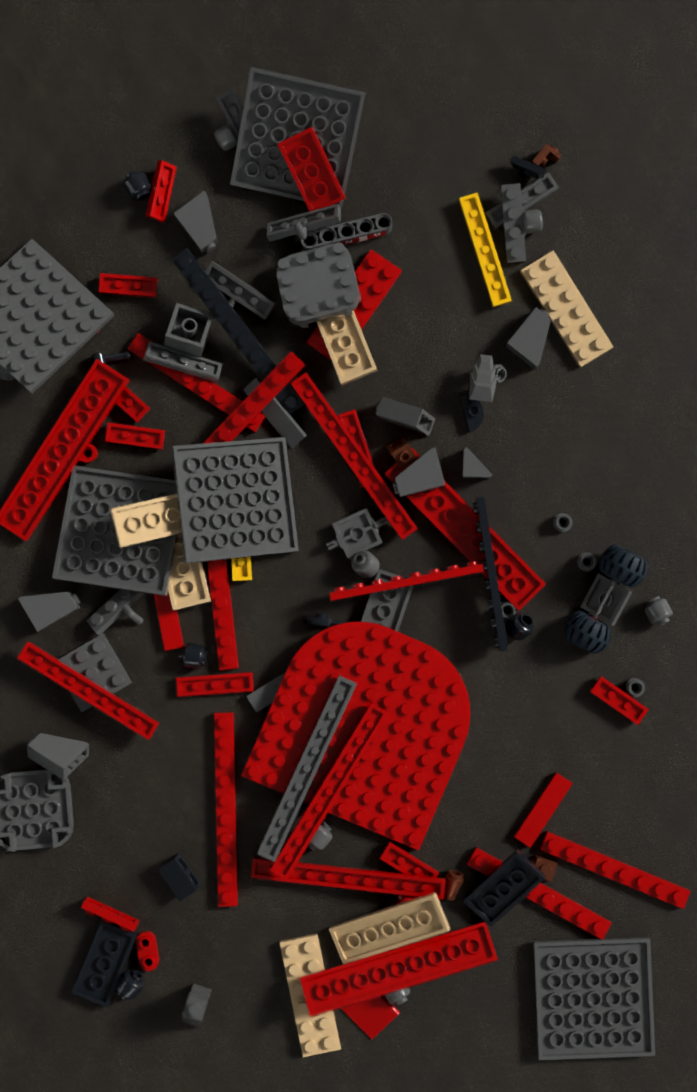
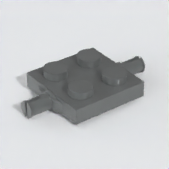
M366 508L333 523L336 539L326 543V545L330 546L328 547L329 551L340 546L349 559L359 551L369 550L382 544L378 528L389 523L385 521L387 520L386 517L375 521Z

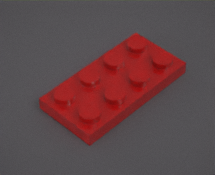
M313 126L277 144L309 211L328 207L346 199Z

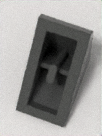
M467 447L462 451L461 478L489 479L493 475Z

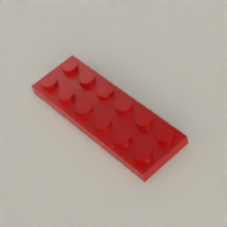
M372 249L355 271L361 302L354 309V313L361 330L402 273L401 269ZM317 326L306 344L331 360L320 329Z

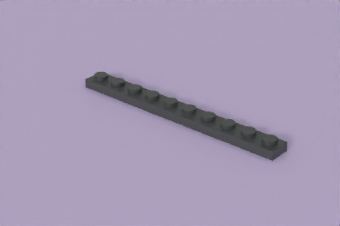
M340 675L338 676L257 851L258 855L275 862L357 685L356 682Z

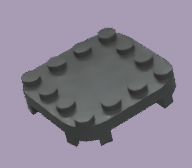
M342 243L327 244L289 255L278 261L277 280L283 309L289 321L301 326V328H308L309 323L345 314L348 317L353 314L352 311L361 302L353 260L348 249Z
M47 769L10 772L0 777V845L3 848L13 852L26 849L56 848L71 838L74 820L71 786L68 778L62 780Z

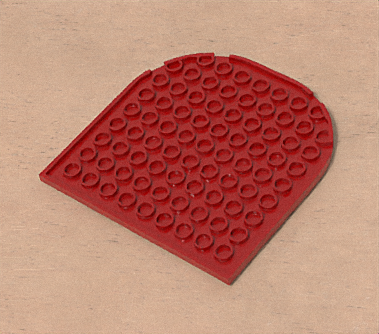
M360 621L340 623L328 627L312 636L292 658L241 776L284 794L338 676L345 677L356 682L357 685L303 802L310 804L372 702L387 711L388 714L328 813L419 850L468 735L470 702L465 684L457 669L442 653L419 640L376 623Z

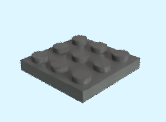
M104 633L58 659L113 694L132 683ZM69 691L81 712L93 706Z

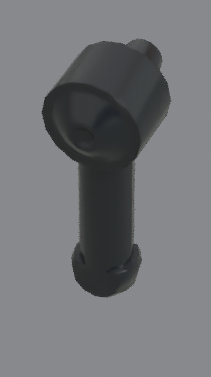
M96 352L91 355L92 365L96 359L106 364V362L131 360L132 358L130 352L109 355Z

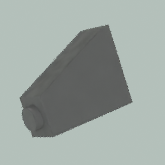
M203 191L174 212L176 219L202 254L214 250L218 243L207 193Z
M536 307L506 344L508 349L534 370L541 361L551 322L549 314L544 309L540 308L539 310Z
M382 397L376 408V415L381 419L426 436L430 435L435 422V418L425 410Z
M431 448L395 478V483H392L394 493L399 494V498L445 486L436 448Z
M72 592L22 596L18 598L37 632L45 630L81 608L79 606L81 603L80 599L75 593L72 594Z
M40 733L28 742L27 753L30 759L62 780H65L89 756V744L83 741Z
M193 984L181 1022L200 1028L212 989Z

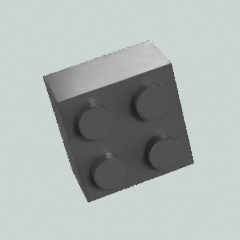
M176 303L165 335L164 346L201 357L212 325L213 314Z

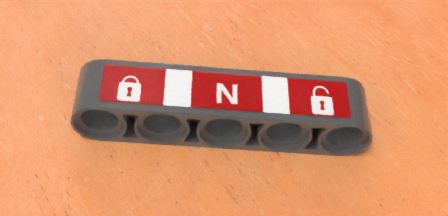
M381 213L308 231L306 239L301 240L302 249L306 251L335 243H342L346 246L386 236L392 230V218L386 213ZM381 222H387L389 224L385 228L379 226ZM363 226L370 228L368 232H362L360 229ZM344 231H350L352 233L348 237L342 235ZM327 235L333 237L331 241H325L323 238ZM307 240H313L315 242L311 246H307L305 244Z

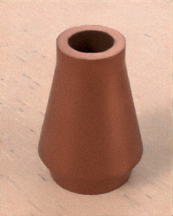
M449 870L445 874L444 898L453 901L464 881L463 873L457 870Z

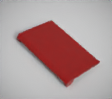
M385 996L341 1008L371 1039L377 1036L400 1013L393 1004L388 1003Z

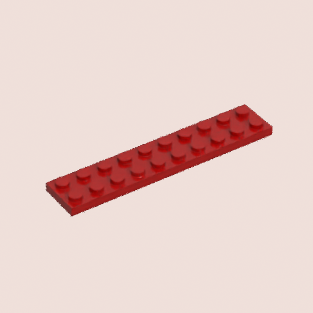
M99 359L95 360L1 508L0 525L23 540H29L130 381L128 378Z
M412 447L411 449L416 456L415 460L402 468L396 462L384 474L392 483H395V478L421 457ZM446 482L443 487L406 496L470 562L477 561L478 565L482 564L481 560H484V553L480 552L478 541H482L481 534L477 533L476 530L478 514H474L473 509ZM489 526L499 592L519 611L546 583ZM480 572L487 579V572Z
M482 922L301 977L300 981L309 1015L312 1018L498 961L486 922Z

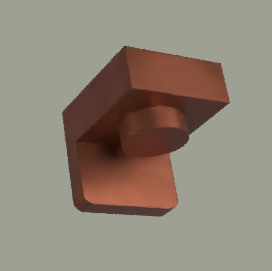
M546 144L531 163L543 168L549 161V158L554 163H557L561 155L556 147Z
M402 436L386 446L388 452L394 457L400 468L416 459L411 447Z
M535 855L534 859H530V861L545 874V880L552 882L558 863Z

